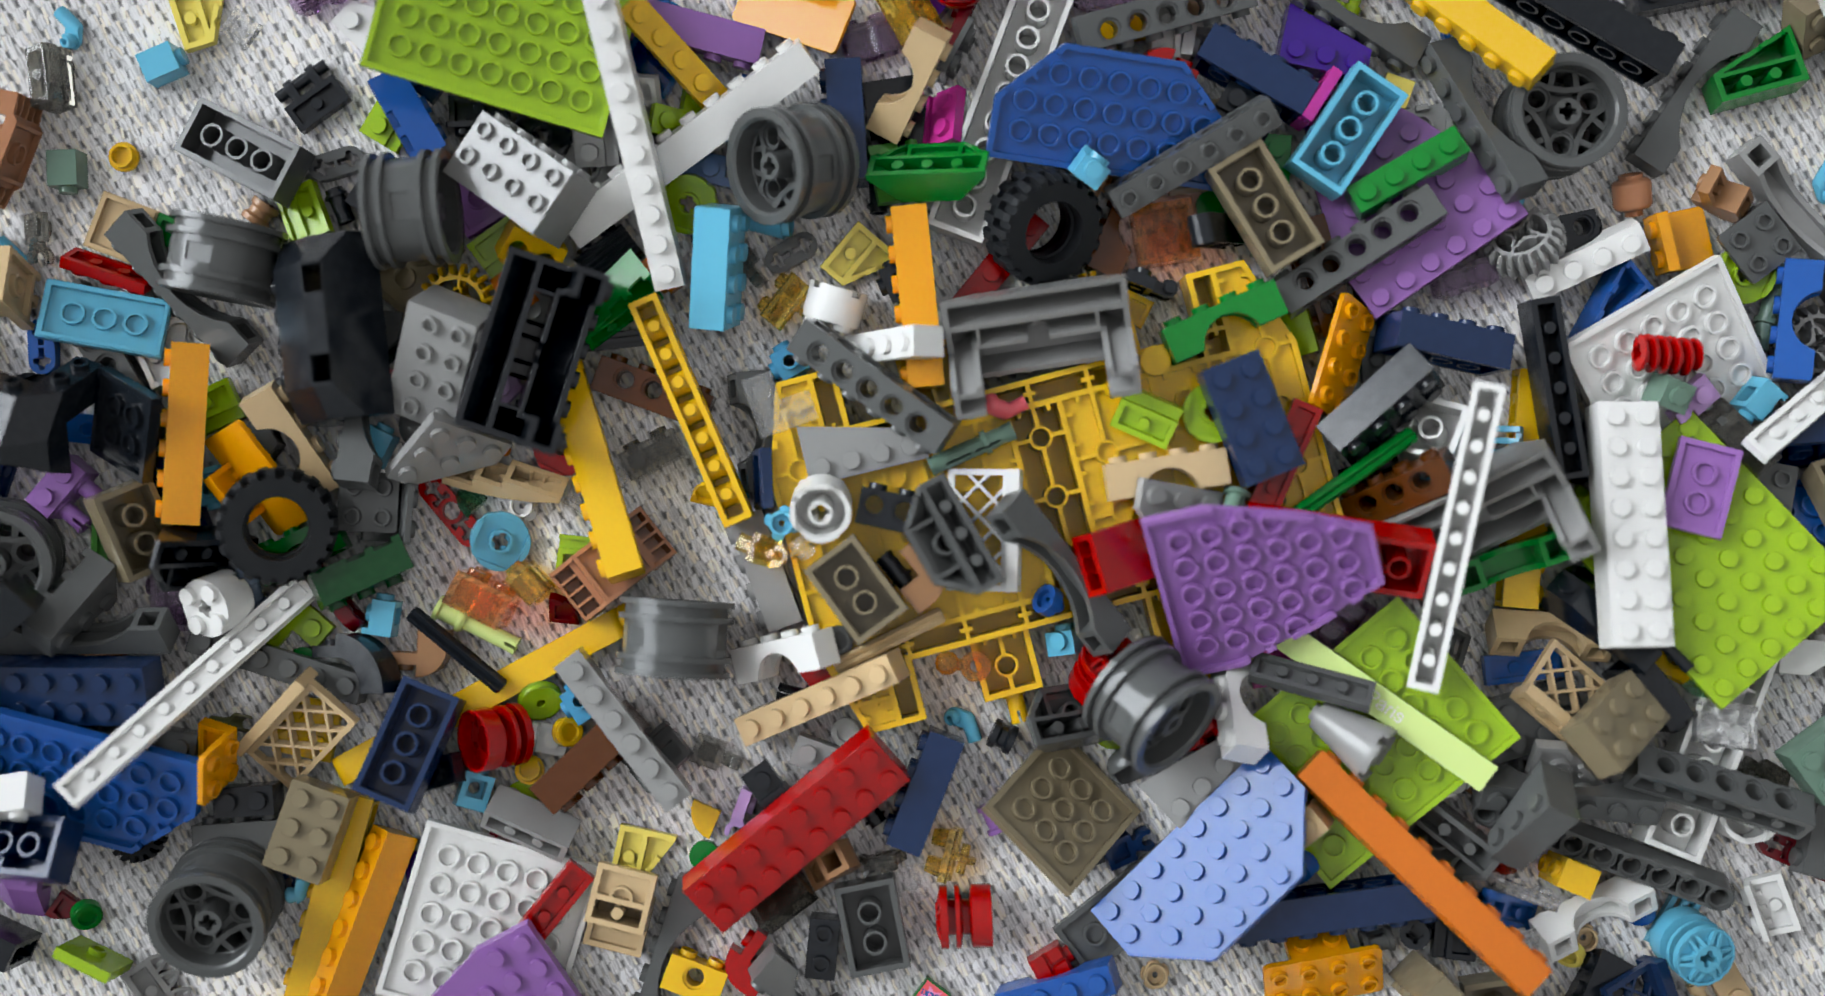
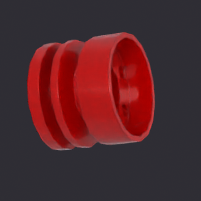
M1125 637L1113 653L1095 657L1092 656L1085 645L1083 646L1068 676L1070 691L1082 706L1093 683L1103 669L1122 650L1133 643L1130 639Z
M512 702L505 705H496L492 708L482 707L463 712L457 727V743L464 764L470 771L481 773L495 770L499 767L507 768L512 765L518 766L527 763L533 754L534 730L526 709L521 704Z
M990 883L970 884L968 898H962L959 884H955L954 898L947 899V885H939L935 911L936 933L941 942V949H949V935H956L957 949L962 948L963 935H970L973 948H993Z

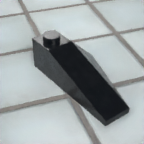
M1577 564L1566 567L1545 588L1540 607L1599 645L1595 576ZM1605 649L1643 676L1646 675L1663 654L1660 649Z

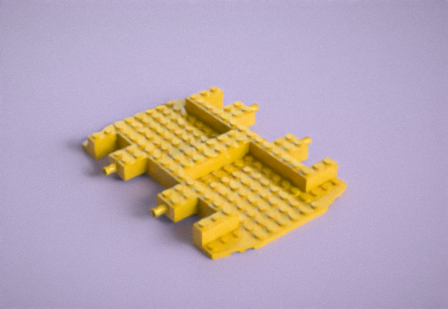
M1244 259L1186 274L1179 280L1188 317L1193 316L1191 313L1192 309L1208 303L1209 308L1219 304L1218 298L1235 290L1237 295L1248 291L1246 285L1257 279ZM1096 270L1089 271L1088 276H1097ZM1087 273L1079 274L1078 278L1087 277ZM1130 310L1131 327L1139 362L1140 355L1146 348H1140ZM1221 317L1210 325L1205 337V351L1176 365H1172L1171 362L1168 370L1159 376L1147 375L1142 371L1139 364L1142 390L1183 406L1185 398L1194 388L1199 386L1196 374L1259 349L1285 415L1293 398L1309 404L1310 395L1297 340L1280 317L1257 328L1240 317ZM944 339V357H942L945 387L921 389L918 391L956 417L951 392L949 354L946 339ZM906 360L895 361L898 375L900 378V366H905ZM1103 360L1090 364L1082 363L1078 366L985 390V395L994 393L999 399L1010 402L1023 395L1029 409L1008 420L996 418L988 413L984 417L960 420V425L941 452L978 436V432L982 430L987 432L1010 421L1017 436L1016 440L992 449L993 453H983L949 469L1023 470V489L1034 499L1035 504L1045 517L1052 522L1055 530L1069 544L1072 552L1077 557L1072 542L1073 537L1139 518L1133 508L1135 498L1107 502L1102 465L1109 464L1108 458L1126 456L1127 461L1139 460L1138 454L1154 451L1157 452V457L1168 456L1169 449L1187 447V453L1199 451V445L1209 443L1197 440L1186 431L1182 415L1166 450L1110 426L1122 396L1111 398L1105 361ZM818 372L776 382L772 440L773 493L778 511L781 506L790 507L792 495L797 484L802 479L808 477L796 427H890L891 425L883 418L850 425L841 388L834 383L828 384L822 381L817 376ZM1205 409V415L1209 416L1210 421H1214L1210 410ZM918 415L916 425L925 431L927 421L923 416ZM1317 427L1303 455L1305 464L1298 467L1281 505L1283 507L1292 508L1333 479L1322 433ZM1223 442L1217 443V447L1224 448ZM1229 458L1231 484L1201 489L1223 492L1226 486L1240 487ZM927 459L843 478L842 480L852 497V514L849 526L834 541L827 543L810 542L798 531L785 535L808 626L819 624L820 629L837 625L843 626L804 573V570L852 534L857 537L875 563L883 554L891 550L905 569L912 571L910 574L913 579L918 576L916 571L899 552L906 545L910 544L904 533L855 523L862 486L869 488L870 482L887 485V492L899 494L900 488L915 491L917 486L936 477L933 475ZM947 469V470H945V471H943V472H944L945 476H946L947 479H948V469ZM1161 469L1148 478L1195 487L1188 476L1174 469ZM956 475L955 488L964 496L976 484L968 475ZM985 475L973 476L980 481ZM990 476L982 484L993 497L1002 489L1003 476ZM1255 484L1244 489L1252 493ZM978 488L966 500L979 512L991 499ZM1223 493L1222 505H1223V502H1224V499H1225L1224 493ZM1002 495L997 499L998 502L1002 499ZM871 496L867 499L866 509L868 512L876 514L882 510L883 501L880 497ZM1339 497L1318 512L1343 515ZM907 502L899 503L895 509L896 516L901 520H906L911 504ZM963 502L962 505L971 519L975 514ZM993 503L982 514L984 518L995 507V504ZM817 505L820 512L825 511L823 505ZM979 518L973 522L981 538L990 531ZM994 534L984 542L992 557L1001 550V541ZM1022 548L1021 592L985 591L979 595H974L961 591L946 590L943 587L939 598L921 614L916 612L898 587L894 586V589L908 606V609L863 643L935 608L941 609L945 622L885 651L888 652L899 647L911 675L897 684L849 703L863 727L868 724L874 732H879L927 719L913 660L970 645L985 702L999 698L1006 699L1011 724L1020 723L1018 710L1020 711L1022 721L1026 722L1028 711L1023 694L1026 691L1043 687L1028 629L1073 618L1070 603L1064 589L1050 568L1032 552ZM1001 556L996 560V562H997L1000 566H1001ZM877 564V566L880 568V570L882 571V573L885 575V577L888 579V581L892 584L893 581H892V580L889 578V576L884 572V570L879 566V564ZM1156 577L1106 594L1114 606L1142 600L1151 636H1161L1175 648ZM1045 584L1056 587L1063 594V611L1051 617L1041 615L1032 606L1034 594ZM855 641L851 649L858 646ZM834 665L825 667L831 677L839 674Z

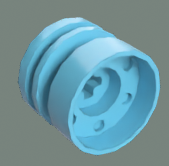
M1685 905L1673 907L1663 912L1657 918L1650 931L1649 944L1653 953L1658 958L1666 959L1668 967L1688 984L1707 986L1721 980L1728 973L1735 960V945L1732 938L1696 908Z

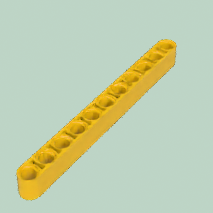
M617 608L602 614L499 669L497 672L507 680L506 685L500 692L494 693L479 680L454 693L453 696L466 701L460 717L463 712L470 709L492 708L520 693L527 685L557 674L554 667L580 647H583L590 656L623 638L624 627L617 618ZM375 736L331 759L344 786L356 780Z

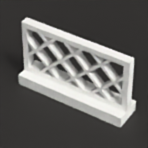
M948 469V481L956 495L960 498V502H964L975 514L971 518L972 523L979 518L990 530L982 538L983 542L992 534L1001 541V550L993 559L1005 580L1001 582V585H996L987 591L1021 592L1022 547L1004 542L982 514L993 503L996 505L998 503L997 499L1001 495L1003 498L1005 494L1023 489V470ZM956 475H968L976 484L964 496L955 488ZM973 475L985 476L980 481H978ZM990 476H1003L1002 489L993 497L982 484ZM978 488L991 499L979 512L966 500ZM1000 556H1001V566L996 562V560H997Z

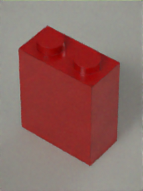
M1141 518L1121 522L1072 538L1089 597L1108 594L1155 578L1141 526Z

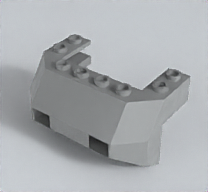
M1125 274L1088 276L976 293L941 301L939 304L949 354L951 392L957 420L987 416L984 378L1001 377L1022 372L1029 373L1035 370L1061 368L1082 363L1090 364L1096 361H1105L1111 398L1127 397L1142 393L1139 362L1131 327Z
M1545 439L1514 442L1492 452L1469 557L1482 553L1548 521H1551L1559 542L1564 550H1567L1572 563L1602 550L1578 497ZM1449 493L1383 521L1431 528L1438 547ZM1434 560L1422 600L1412 598L1415 609L1421 617L1423 615Z

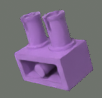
M70 454L72 473H46L24 500L47 519H63L76 532L81 534L89 528L85 524L92 525L90 517L74 504L81 496L87 498L104 490L93 482L100 473L80 456Z

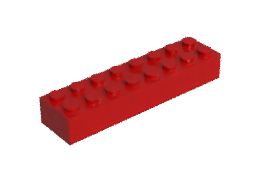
M867 724L683 876V893L724 933L910 781L906 766Z

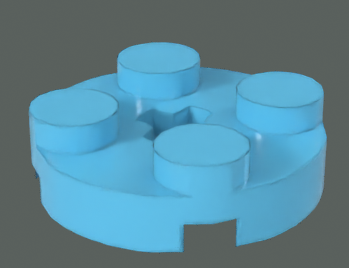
M496 511L487 512L476 521L470 532L469 543L472 554L482 566L493 571H505L525 560L530 550L531 539L526 525L519 517L510 512ZM504 533V538L508 541V544L506 546L501 545L499 549L494 548L495 542L492 541L493 537Z

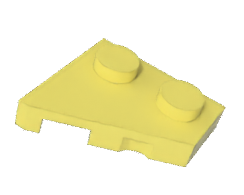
M168 0L187 53L217 45L224 0Z
M857 221L820 265V268L841 286H844L883 269L882 264L889 260L888 246Z
M621 823L612 863L651 872L677 840L678 835Z

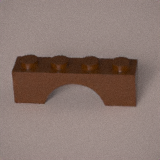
M1109 199L1106 206L1111 208L1107 218L1099 219V222L1103 224V233L1099 234L1097 239L1100 241L1097 250H1093L1091 254L1093 259L1088 265L1085 264L1084 267L1087 271L1096 270V275L1121 274L1131 253L1124 246L1120 238L1119 221L1121 217L1116 213Z

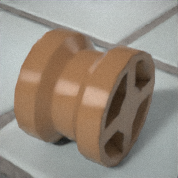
M254 195L251 199V206L249 209H244L241 215L251 223L270 227L269 222L272 218H276L280 212L260 197Z

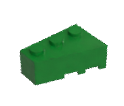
M1788 25L1779 33L1765 40L1756 48L1731 62L1709 78L1701 87V91L1710 115L1796 93L1810 79L1791 25Z
M631 248L605 273L611 275L609 283L614 284L609 301L603 302L602 306L595 308L594 313L599 315L594 332L588 331L585 340L586 343L590 344L589 347L592 351L634 321L628 306L629 303L655 292L651 274ZM660 291L656 292L658 295L661 296V299L663 300L664 297H663V295L661 294V292H660Z

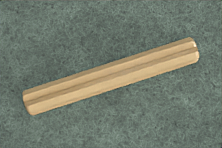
M935 608L840 655L841 662L834 664L835 669L838 673H842L944 623L945 617L941 609Z

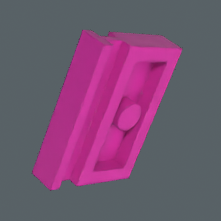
M1332 66L1331 69L1319 78V86L1302 115L1291 122V127L1299 132L1307 125L1311 127L1321 112L1320 108L1323 103H1327L1337 88L1335 85L1343 74L1341 70Z
M955 85L938 92L934 98L932 96L928 97L922 144L961 142L966 97L965 88Z

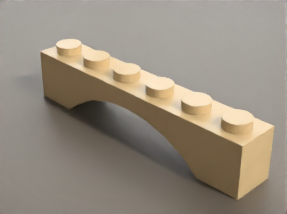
M899 647L807 688L747 711L733 720L747 747L897 684L911 674Z

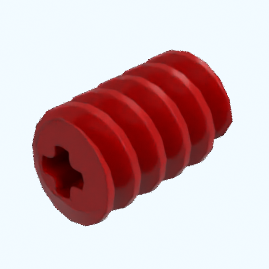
M1641 334L1635 338L1633 343L1632 367L1637 372L1645 369L1648 373L1656 370L1659 374L1668 372L1670 375L1679 373L1681 376H1687L1691 371L1699 370L1703 364V344L1696 338L1688 339L1685 337L1677 338L1674 336Z

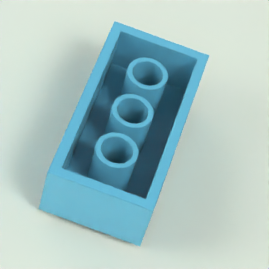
M1358 61L1348 70L1283 168L1329 200L1334 201L1348 187L1409 95Z
M709 203L695 206L689 328L724 332L740 325V321L744 319L745 305L741 303L742 291H745L747 277L743 273V262L748 257L745 231L749 230L750 217L744 213L739 205Z

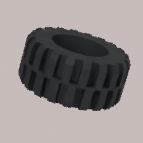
M1043 165L1040 168L1031 166L1025 169V173L1021 171L1015 172L1010 176L1011 181L1007 182L1004 180L998 186L1000 189L999 193L996 196L992 195L989 201L992 204L989 211H985L984 220L987 221V226L983 227V237L989 240L986 242L988 253L993 255V260L997 265L1029 285L1068 280L1070 275L1073 277L1077 276L1082 272L1081 267L1084 264L1088 265L1093 259L1091 254L1094 249H1098L1100 241L1097 240L1098 235L1103 233V224L1099 222V219L1103 218L1101 207L1096 205L1098 204L1097 196L1089 190V186L1083 181L1052 166ZM1057 202L1060 210V221L1054 236L1042 247L1028 250L1026 231L1031 218L1044 205Z
M267 466L259 468L256 472H249L236 484L234 483L221 502L217 512V528L215 529L216 539H219L220 542L219 549L223 556H227L229 565L234 570L239 569L244 573L243 577L252 580V578L260 580V584L270 586V583H279V586L289 585V582L297 580V582L305 580L310 573H316L322 568V564L330 558L336 544L339 521L336 504H334L331 498L332 495L327 488L320 484L317 478L314 476L310 477L304 473L305 471L297 468L293 470L286 468V466H277L276 468H268ZM273 497H282L294 501L303 509L308 520V532L304 541L297 548L285 553H273L260 548L254 543L249 534L248 519L251 511L260 502Z

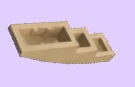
M512 459L510 465L498 462L495 465L442 478V484L502 499L538 503H560L569 482L568 477Z

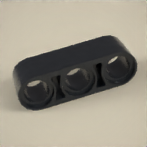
M1204 212L1187 217L1192 248L1227 249L1226 246L1229 245L1234 247L1245 245L1227 213Z

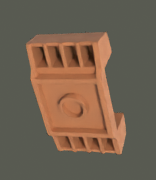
M0 89V115L4 116L5 120L0 125V208L5 209L14 191L22 188L43 134L40 128V121L44 105L18 92Z
M641 506L629 513V517L646 574L611 585L607 577L602 578L599 573L596 560L601 559L598 548L593 550L591 543H588L549 574L585 622L591 621L603 612L610 603L652 571L659 569L677 553Z

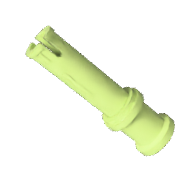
M444 595L438 600L431 614L432 619L435 621L439 619L453 626L454 631L462 632L464 630L514 655L518 648L517 645L522 640L521 637H517L473 615L470 608L466 606L462 608L447 601V597Z

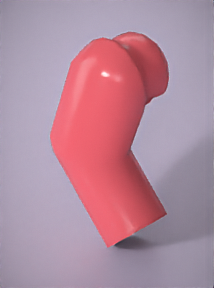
M994 393L986 395L987 413L1002 420H1008L1029 409L1023 395L1010 402L999 399Z

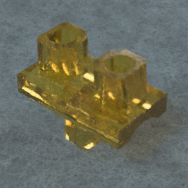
M793 272L789 275L780 273L774 285L778 289L772 298L769 296L762 297L757 304V308L761 311L759 315L779 331L783 329L795 313L801 317L804 316L802 314L803 309L800 306L806 299L809 285Z
M756 531L754 536L741 532L734 548L746 554L745 561L768 568L782 567L786 564L789 557L788 549L782 544V541H775L772 536Z
M964 828L934 829L931 844L944 847L945 850L943 858L931 854L928 855L924 871L937 876V882L946 884L947 881L952 880L956 862H958L956 873L964 874L966 865H975L977 859L969 855L970 844L963 843L959 853Z

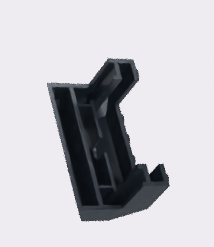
M346 230L315 234L283 244L273 269L274 279L271 282V289L274 297H276L277 310L274 313V319L280 334L277 348L283 363L281 383L301 425L315 427L343 426L344 420L395 414L380 270L371 262L363 240L362 231Z
M510 246L454 423L514 441L517 445L554 456L556 450L562 451L567 433L562 431L564 426L559 424L561 418L566 419L569 413L571 401H568L567 397L570 389H576L580 377V372H577L576 368L579 360L584 361L590 344L586 343L585 340L588 331L594 332L599 317L598 314L594 313L595 308L602 306L603 302H608L614 287V284L609 283L611 275L575 263L569 266ZM535 293L551 298L543 324L527 319ZM508 376L525 380L517 406L501 401Z
M76 356L37 383L0 371V464L47 473H72L67 422L95 403L98 367H102L103 364L88 360L85 357Z

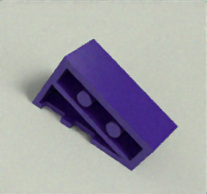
M1292 3L1285 9L1275 54L1284 57L1289 62V66L1296 70H1306L1318 79L1331 69L1332 66H1335L1343 72L1338 83L1342 81L1348 70L1358 61L1369 67L1372 53L1370 48Z

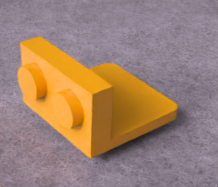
M1693 207L1670 213L1668 211L1659 212L1643 219L1644 233L1651 248L1650 258L1655 276L1690 269L1714 255L1704 210L1701 207Z
M204 717L198 723L197 804L201 806H206L212 799L217 798L221 790L229 782L235 780L239 771V766L237 765V752L239 749L237 727Z

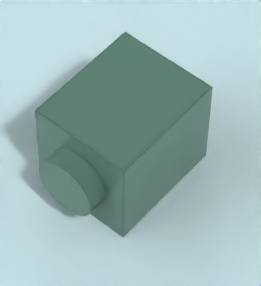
M77 149L46 150L47 186L59 190V194L77 195L78 190L88 189L87 154Z
M1653 372L1641 400L1658 401L1660 408L1685 415L1697 387L1674 377Z

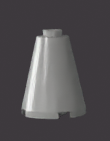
M1327 702L1323 705L1316 704L1308 716V719L1311 720L1310 728L1361 781H1365L1373 773L1368 770L1371 765L1375 766L1377 764L1379 766L1396 739L1394 735L1398 733L1397 730L1388 725Z

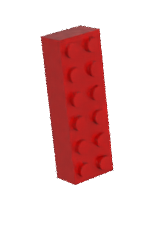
M1249 501L1247 507L1303 510ZM1303 510L1371 523L1385 582L1371 592L1422 600L1437 549V543L1431 528Z

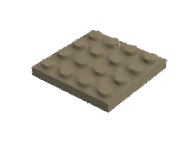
M1079 747L1049 753L1035 749L981 808L998 828L1066 897L1075 891L1141 812Z

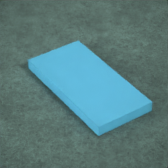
M47 278L34 336L43 340L162 360L173 309L164 299Z

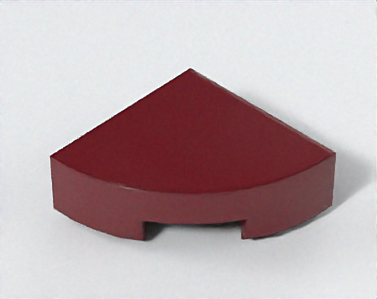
M551 592L549 596V622L579 625L581 615L567 597Z
M63 889L44 915L53 919H69L72 906L81 899L67 889Z

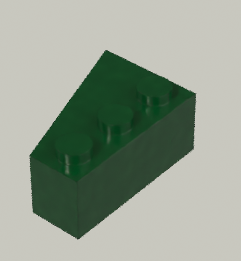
M394 535L390 537V541L376 547L370 546L363 549L364 552L347 559L343 558L319 569L316 573H310L306 580L320 610L323 611L329 608L332 613L348 606L347 600L358 596L360 601L376 594L375 589L386 584L387 589L403 583V577L408 574L414 565L400 535Z

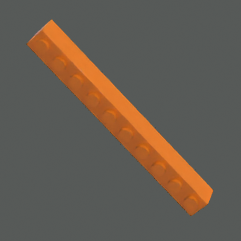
M1323 750L1316 751L1294 776L1332 816L1519 996H1530L1553 972L1546 965L1548 959L1536 948L1533 947L1530 950L1522 942L1525 937L1515 927L1504 925L1499 920L1502 915L1489 903L1484 905L1478 900L1476 896L1479 893L1466 881L1461 883L1453 875L1456 871L1443 859L1438 861L1431 854L1433 849L1427 842L1420 837L1415 839L1408 832L1410 827L1403 819L1397 815L1393 818L1385 810L1387 805L1376 794L1370 796L1362 788L1365 785L1363 781L1358 779L1352 772L1347 774L1340 767L1342 761L1329 750L1327 752Z

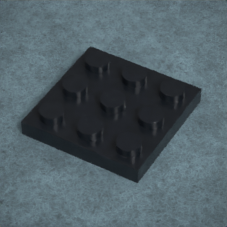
M111 366L98 367L90 451L139 483H153V474L156 468L157 442L159 441L160 415L163 410V397Z

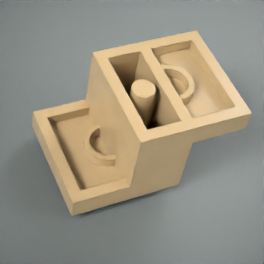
M600 860L584 921L588 923L582 944L640 958L656 901L654 893L659 874Z

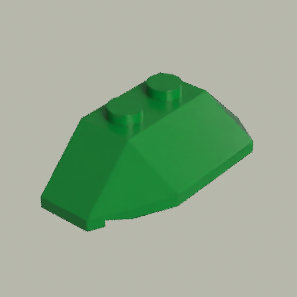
M967 142L906 144L890 149L882 155L879 153L871 155L865 176L867 181L900 202L961 201L985 177L990 154L989 151L981 150L979 147Z

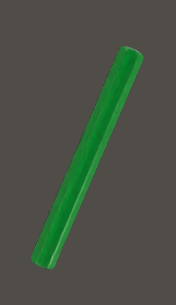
M1409 427L1404 428L1292 508L1318 512L1418 441L1416 433Z

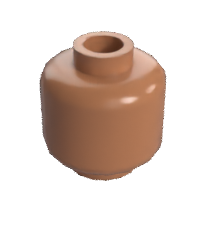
M1630 172L1618 175V180L1611 184L1613 209L1618 212H1624L1625 217L1643 215V210L1653 204L1651 179L1643 176V172Z

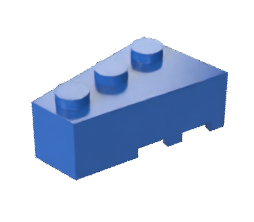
M383 73L367 81L409 157L417 156L419 150L430 149L433 152L435 149L444 148L447 145L444 141L447 139V136L439 123L434 124L429 115L432 110L424 96L419 97L413 88L417 83Z
M1631 259L1603 272L1567 339L1655 289Z

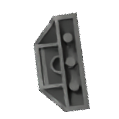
M944 472L917 486L903 533L933 585L979 595L1005 580L1004 576Z
M1069 684L1036 690L1027 714L1026 721L1034 746L1045 753L1088 746L1105 741L1084 723L1082 717L1083 706L1073 697Z
M1443 800L1413 823L1408 830L1415 839L1420 837L1433 849L1431 854L1438 861L1443 859L1456 871L1453 875L1459 881H1486L1500 864V862L1490 858L1487 835Z

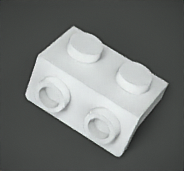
M1781 870L1744 879V888L1740 889L1741 898L1745 907H1751L1754 917H1750L1752 928L1756 935L1761 934L1764 943L1771 942V936L1802 930L1801 922Z

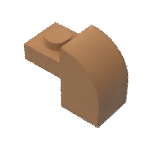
M1711 164L1707 173H1703L1698 179L1691 201L1697 207H1701L1722 220L1736 223L1747 214L1754 201V197L1750 187L1728 181L1723 168Z
M908 544L899 552L916 571L918 576L900 589V592L916 612L921 614L939 598L943 587L933 585L913 548Z
M446 629L449 633H451L454 636L453 629ZM419 630L417 633V651H390L400 670H414V665H416L415 677H424L440 671L451 658L450 655Z
M849 838L836 840L803 868L814 891H817L839 878L851 874L862 865Z

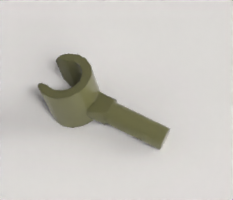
M233 713L230 717L211 715L209 718L235 726L237 731L247 733L250 729L243 728V721L245 719H252V716Z

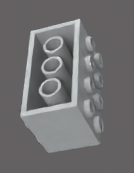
M483 110L443 170L445 174L525 230L558 249L599 189L589 182L592 178L591 175L572 164L569 160L496 112L494 116H491Z
M436 284L408 300L391 376L395 414L420 424L424 422L432 411L456 418L488 317L490 305Z

